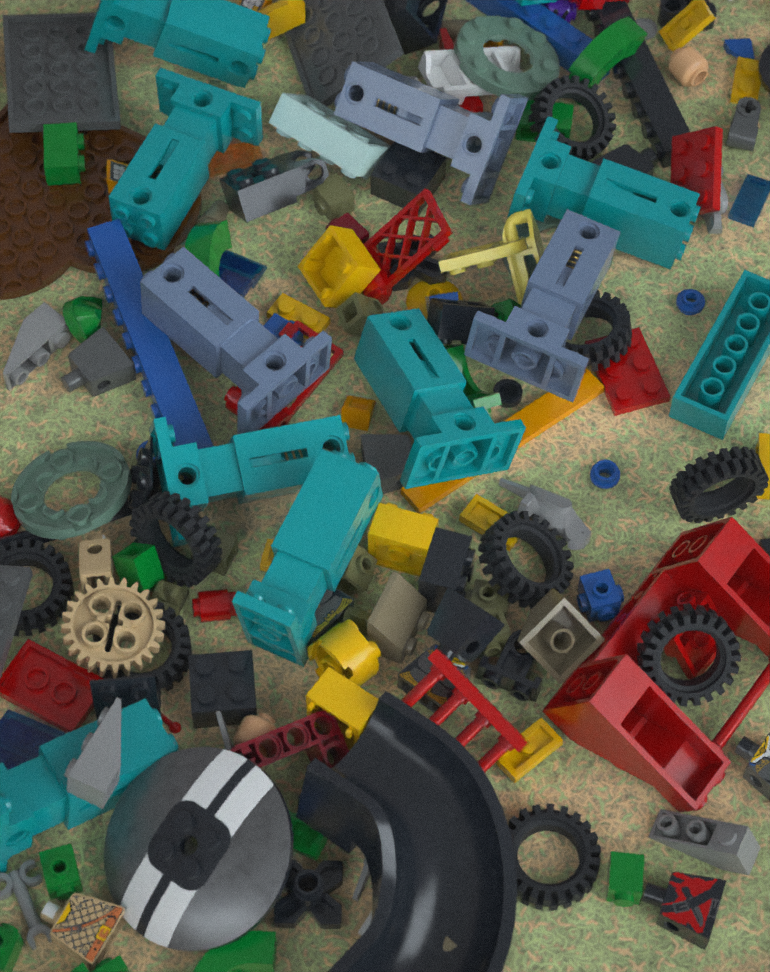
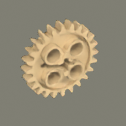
M110 577L108 585H104L100 579H97L96 588L93 589L86 583L84 588L85 595L76 591L74 593L76 602H67V610L69 612H63L62 621L66 623L61 624V633L67 634L63 637V645H71L68 649L69 656L79 654L77 657L78 666L88 662L87 672L90 673L95 667L100 668V677H103L107 670H111L113 678H117L118 670L123 669L126 676H130L131 666L141 671L142 660L151 663L153 658L151 652L159 653L160 645L158 643L164 640V633L160 631L165 630V621L160 620L163 617V609H155L158 603L157 598L147 600L149 597L148 589L141 593L138 592L139 583L136 582L129 588L126 587V578L122 579L120 585H115L113 577ZM116 603H121L122 606L114 632L110 652H106L105 647ZM97 606H104L108 608L109 611H107L106 613H98L94 610V608ZM134 612L138 614L140 618L136 620L127 619L125 615L127 613ZM96 634L102 639L98 642H91L86 637ZM128 641L133 647L123 649L118 646V643Z

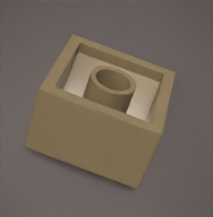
M392 572L367 621V641L371 640L377 644L382 657L402 664L406 655L412 656L418 641L415 636L419 629L424 631L430 613L427 612V599L397 572Z
M552 588L530 610L517 641L561 684L605 639L563 595Z

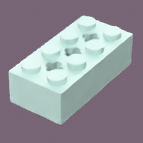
M282 93L268 122L277 128L276 132L286 138L292 137L299 141L297 144L299 147L309 152H317L320 154V160H324L330 165H338L342 168L341 172L344 175L356 179L357 176L365 179L371 177V173L391 146L360 126L334 115L332 109L309 95Z

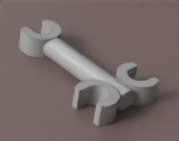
M34 859L25 861L19 870H13L8 874L0 873V883L4 882L7 884L5 889L0 891V900L8 899L14 891L29 928L27 941L32 950L37 949L34 938L40 933L46 935L49 943L52 942L50 937L51 929L41 923L27 889V886L36 887L43 882L40 874L34 877L26 876L29 870L37 867Z

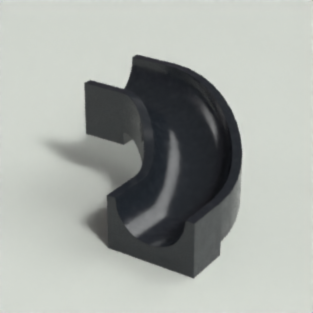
M386 691L379 697L374 713L365 730L338 764L333 768H329L315 758L307 765L296 817L347 853H350L358 846L366 859L371 877L373 904L371 923L364 934L328 972H502L511 947L516 920L517 876L512 838L501 803L491 782L478 762L457 739L439 725ZM446 936L457 945L456 948L450 951L443 950Z

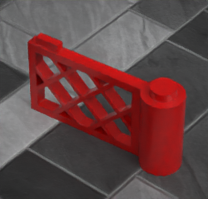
M425 188L368 241L363 243L381 269L363 290L362 294L364 296L375 298L381 304L386 303L392 294V287L432 251L438 252L450 242L448 237L453 233L430 190ZM426 201L428 204L426 216L419 217V208ZM404 220H408L405 235H397L399 225ZM416 221L424 222L421 237L413 236ZM432 223H438L441 231L433 238H429ZM384 238H388L385 253H380L376 245ZM396 239L404 240L401 255L393 254ZM418 241L417 253L413 256H408L411 242ZM398 259V268L391 275L389 271L391 260Z
M298 320L294 324L288 322L278 334L279 337L286 334L292 338L299 330L309 338L318 335V333ZM332 343L331 353L333 356L330 358V368L298 395L289 408H283L259 430L288 425L294 414L343 357L344 351ZM232 386L224 397L226 401L225 408L237 416L238 400L242 396V390L238 386Z

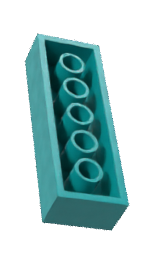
M747 270L743 271L675 392L669 417L716 438L724 439L770 354V280Z

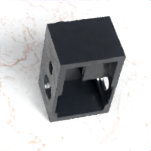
M383 0L404 52L403 55L437 43L448 0ZM439 1L438 8L432 14L423 15L424 10L429 4Z

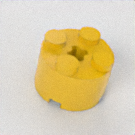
M350 619L338 623L308 647L309 660L315 659L318 668L314 671L319 678L330 667L361 687L379 671L377 659L381 656L379 647L373 641H367L359 632L357 625Z

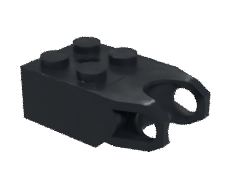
M296 150L271 159L261 158L255 160L252 166L245 169H232L227 172V176L219 178L229 210L245 222H249L297 203L296 196L309 192L322 184L329 173L324 160L312 158V153ZM300 156H305L307 158L305 160L296 161L297 158H299ZM315 164L320 165L321 175L316 179L308 178Z

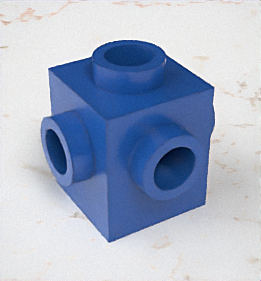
M610 569L580 576L578 594L576 596L580 612L586 613L589 623L598 620L606 622L613 619L619 613L621 603L624 602V594L620 584L615 585Z

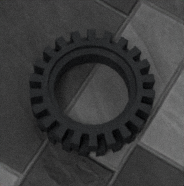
M566 75L560 79H554L533 99L534 103L531 104L529 109L532 111L529 115V122L535 123L530 127L531 133L538 131L540 135L547 116L553 118L552 109L556 100L568 98L579 102L586 108L592 120L593 129L589 140L583 142L572 141L559 132L557 141L572 146L569 155L588 161L609 145L608 142L613 139L614 134L612 132L616 130V124L611 122L616 119L615 113H608L613 108L611 102L604 104L603 100L607 95L605 92L600 95L596 93L599 89L598 85L594 84L589 88L590 80L584 78L579 82V76L574 75L569 79V75ZM537 135L534 138L536 142L538 140L539 135Z
M597 290L583 318L595 317L604 319L611 324V332L606 338L596 343L577 345L566 342L564 347L589 358L587 366H591L592 372L598 371V364L600 363L604 369L610 367V359L615 363L620 361V354L625 356L628 352L627 347H630L632 343L631 320L627 306L624 302L620 304V299L616 296L611 299V294L608 292H604L602 297H600L599 290Z
M733 446L728 452L727 447L721 448L719 454L715 455L714 451L707 453L708 458L703 460L700 456L695 459L697 464L688 463L684 466L686 471H679L676 474L677 478H673L671 481L672 485L669 486L670 494L683 520L686 519L690 523L693 520L695 523H701L704 519L706 522H710L714 517L718 519L724 518L726 513L732 516L736 514L735 510L737 508L744 510L748 507L747 502L754 503L757 501L756 496H762L765 492L764 489L768 487L769 478L755 450H749L748 447L744 446L741 449L738 446ZM735 478L734 480L720 488L708 492H703L709 487L719 482Z
M164 491L162 494L158 492L132 513L129 526L133 527L130 530L131 536L136 537L133 542L155 545L163 573L167 575L166 581L170 583L176 581V584L180 587L184 585L187 588L193 585L196 586L221 563L222 558L220 556L223 554V550L218 547L221 544L220 537L213 536L217 530L214 526H207L206 523L210 519L207 515L202 518L199 516L198 513L201 509L197 505L190 508L191 501L185 497L183 500H180V494L173 493L171 495L169 491ZM159 520L170 524L184 537L191 549L193 559L187 558L172 547L161 531Z
M512 511L510 514L507 513L482 535L480 539L482 543L479 545L478 551L483 554L479 556V562L487 564L482 569L484 576L492 574L493 578L488 582L492 587L497 583L501 588L497 593L501 597L509 593L508 602L514 604L519 600V607L526 608L529 605L530 609H532L552 588L562 594L570 586L571 583L569 581L573 579L574 574L570 571L574 568V563L566 561L572 557L570 550L563 551L562 549L567 545L565 539L563 538L558 541L555 537L560 532L556 528L552 531L547 529L550 522L544 519L541 523H538L539 515L533 513L529 517L528 511H521L519 514L518 511ZM509 537H517L526 541L540 555L546 570L544 582H533L515 568L506 549Z
M23 539V546L18 547L16 540L9 542L11 549L7 551L3 545L0 546V565L34 566L47 572L53 580L51 593L42 604L35 608L21 611L14 636H19L20 631H24L26 636H32V630L37 628L40 634L46 631V624L49 623L51 627L58 624L56 618L58 616L62 618L63 612H66L67 602L72 601L71 596L74 597V584L67 561H64V556L60 552L56 554L55 548L51 545H48L45 549L42 541L36 540L35 546H31L30 539Z
M158 602L155 609H163V617L160 620L165 621V630H162V632L171 641L169 657L161 666L149 672L137 673L130 671V676H126L123 669L118 670L117 678L155 675L158 695H162L161 689L166 688L167 691H170L174 688V681L180 683L183 679V671L188 672V655H192L189 629L187 625H184V619L181 615L176 616L175 610L170 606L165 610L164 603ZM122 604L117 606L118 613L116 615L113 613L112 624L105 647L106 652L111 650ZM130 612L125 615V617L130 620H136L140 618V616L134 612ZM93 634L94 642L102 639L99 635ZM96 667L100 676V668ZM107 670L102 678L112 679L111 670Z
M683 604V610L679 611L677 606L670 607L672 614L666 616L664 611L657 614L660 619L658 623L651 620L647 624L650 629L649 633L643 630L640 636L643 643H638L637 646L640 654L637 656V662L649 678L674 703L677 700L680 706L687 707L688 700H691L694 706L701 705L700 698L705 697L706 701L710 702L714 700L711 693L716 690L719 695H722L725 692L722 686L725 682L731 686L734 681L731 673L738 674L739 666L736 661H741V654L738 651L740 649L739 642L725 619L721 615L718 616L716 611L711 608L707 611L703 605L697 604L696 609H693L691 604ZM692 630L702 631L709 634L715 640V659L709 669L702 675L693 679L681 680L668 676L662 670L661 654L669 640L677 634Z
M548 803L546 809L541 810L540 804L533 805L531 812H528L525 808L520 811L518 818L513 816L509 820L508 827L516 862L517 896L522 898V904L526 906L529 903L536 904L535 909L542 910L543 906H549L550 911H555L560 905H563L565 909L571 907L574 900L577 903L581 901L584 894L589 893L592 889L599 871L601 847L597 845L598 836L596 832H590L591 824L587 820L582 823L580 821L581 815L575 811L573 815L568 814V807L561 806V810L557 811L554 810V804ZM542 831H551L564 835L575 846L579 856V866L575 873L567 880L555 884L540 883L530 878L520 867L517 853L520 845L527 837Z

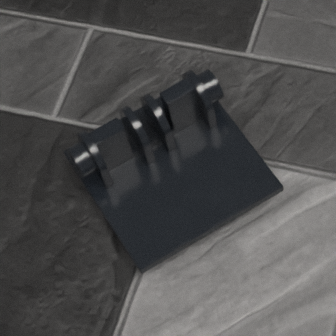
M151 436L145 448H140L136 466L132 465L130 468L132 490L128 498V507L132 508V513L150 497L160 492L161 488L157 466L153 462V437Z
M155 675L90 680L89 682L97 720L105 707L111 708L116 698L121 699V709L146 698L151 708H156L161 715V695H158Z

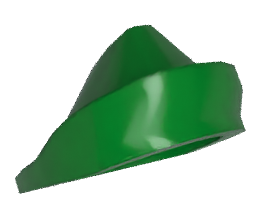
M79 296L65 302L63 306L65 322L70 332L80 343H83L101 328V298Z

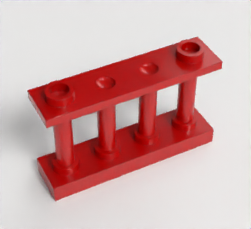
M436 649L428 657L433 663L429 667L431 671L401 699L402 702L412 708L439 680L443 682L447 678L455 686L452 690L453 695L428 719L440 726L462 703L466 705L470 702L478 710L474 714L476 718L455 739L465 747L484 727L489 728L491 725L501 734L497 738L499 741L478 761L484 773L507 751L511 752L513 749H516L518 752H522L530 744L439 649Z

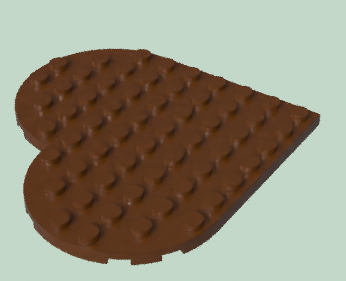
M8 103L0 111V300L18 298L39 291L56 281L70 266L96 274L94 264L97 262L95 257H89L85 241L89 240L87 228L112 221L108 198L110 193H108L106 179L107 159L129 165L146 139V136L121 125V129L78 131L79 134L84 133L85 150H80V155L85 156L86 172H81V183L47 186L44 171L43 132L9 133ZM201 192L165 251L156 247H148L142 242L128 238L141 271H146L162 264L169 254L174 253L175 247L187 238L190 230L197 225L202 211Z

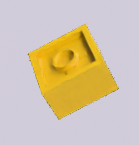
M333 225L327 228L297 265L324 307L336 309L355 292L361 294L381 270L353 229Z
M379 503L368 532V553L378 560L376 563L378 566L420 577L435 528H438L439 519L429 513L420 514L398 508L396 504Z
M328 667L306 694L307 716L319 711H327L333 715L338 722L350 751L369 723L376 708L378 698ZM315 722L314 727L321 731L320 725Z

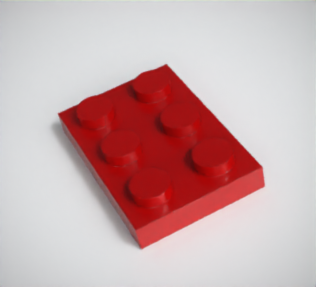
M717 126L672 136L670 183L700 193L696 205L701 206L698 215L720 211L723 129Z
M639 327L632 329V343L630 347H627L628 352L626 355L620 354V361L617 363L610 359V367L604 369L601 363L598 364V371H595L599 381L605 386L604 393L614 416L670 401L671 396ZM607 336L587 340L584 345L596 343Z
M27 639L1 675L0 697L58 729L69 733L80 728L94 708L90 680L104 678L92 672H87V669Z

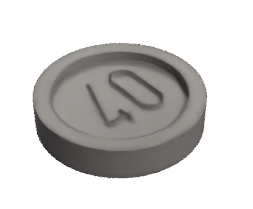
M648 18L635 20L648 33L645 40H650L656 36L657 25L653 20Z

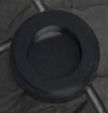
M503 379L495 384L493 392L500 393L502 403L499 406L512 408L521 402L523 390L517 381Z

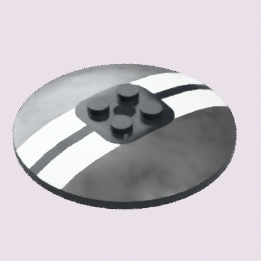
M193 747L170 753L158 759L129 784L117 802L109 821L104 844V869L114 903L125 908V920L139 934L167 948L200 952L217 949L239 940L264 920L283 892L293 858L294 837L290 813L279 788L270 776L254 762L232 751L214 747ZM195 837L198 842L197 849L193 854L187 855L184 848L185 843L189 838Z

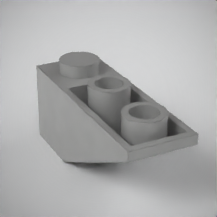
M45 302L22 322L3 371L6 389L9 391L16 385L23 384L28 378L29 373L36 367L45 365L50 355L58 348H64L72 337L64 317Z
M116 698L111 708L105 707L97 722L99 727L94 734L88 733L82 744L81 750L83 752L78 760L73 758L65 771V777L68 778L67 792L102 809L119 783L121 767V699Z
M660 809L648 836L652 840L719 869L748 876L761 848L748 826Z

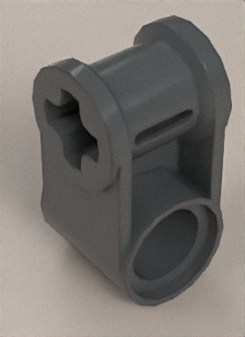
M744 97L738 101L735 115L730 125L726 146L748 151L754 150L761 112L759 101L752 97Z

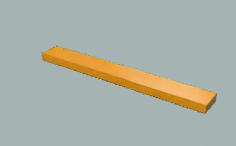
M586 368V373H584L573 403L547 392L504 420L521 419L526 427L517 449L602 394L605 386ZM476 476L408 489L402 487L400 494L417 513H422Z

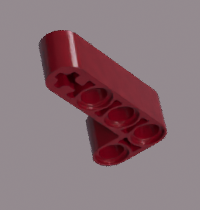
M327 711L316 712L227 749L246 757L260 768L303 750L306 751L310 763L316 758L329 768H333L349 752L336 718ZM315 722L321 727V735L315 730ZM287 733L291 734L294 738V746L288 742ZM259 744L266 748L267 758L260 753ZM327 752L333 756L334 765L328 761Z

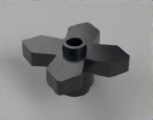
M404 240L400 244L398 242L395 243L394 255H401ZM418 241L411 242L408 256H413L417 253ZM387 242L378 244L380 253H385ZM432 251L392 287V291L408 289L415 277L429 285L446 282L447 272L441 273L438 260L432 259L436 251ZM398 259L391 260L390 266L392 268L389 270L391 275L398 268Z
M292 860L289 876L284 890L289 894L276 902L274 906V926L276 928H295L309 913L321 929H340L342 925V905L329 894L343 885V862L323 860L315 870H304L297 860Z

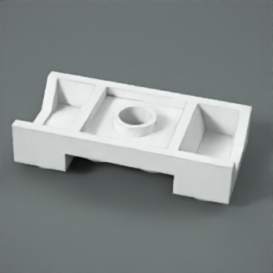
M519 46L484 48V53L489 61L498 68L508 72H522L520 69L521 49ZM454 49L424 51L418 68L426 84L458 98V105H461L467 96L494 95L476 85L464 74L459 67L460 60L458 55L454 54Z

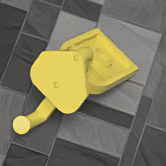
M527 209L511 214L506 219L501 241L445 254L438 261L441 273L449 271L450 275L466 272L467 268L477 264L478 269L494 265L497 259L507 257L517 300L521 305L530 278L525 256L534 254L536 264H538L544 253L540 232L532 210ZM528 223L530 236L526 237V239L525 237H519L516 225Z

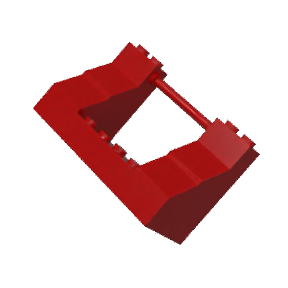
M733 517L680 533L601 636L605 641L570 674L542 710L570 740L610 761L615 767L652 785L679 812L698 811L707 803V795L714 786L724 779L726 775L725 770L731 763L723 754V747L770 684V556ZM689 589L708 593L719 614L725 619L733 633L757 645L769 660L768 665L712 741L649 678L637 662V656L640 655L637 646L638 643H643L640 636L643 630L648 633L650 631L647 624L651 620L658 623L660 619L657 614L662 611L665 614L671 613L670 607L678 604L676 601L678 595Z

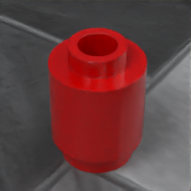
M228 589L197 592V598L192 599L193 616L200 617V623L230 620L232 616H237L232 604L236 591L228 592Z

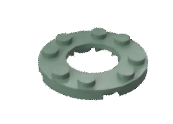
M478 16L462 26L454 43V54L458 55L460 60L459 67L464 74L482 89L499 97L501 94H520L525 97L527 96L528 100H533L544 87L558 78L559 59L554 48L547 41L546 36L524 24L518 18ZM505 39L509 40V44L516 43L524 49V53L529 54L532 68L521 73L508 72L498 68L485 55L484 43H487L489 40L501 42Z
M77 441L67 443L66 449L57 450L52 454L48 450L35 458L20 473L11 493V502L19 523L24 529L36 536L57 540L76 537L109 523L127 501L132 487L131 471L124 456L117 449L102 442ZM77 471L91 472L99 477L100 489L94 498L88 499V504L75 505L67 512H64V509L55 511L46 506L45 494L49 486L58 478Z

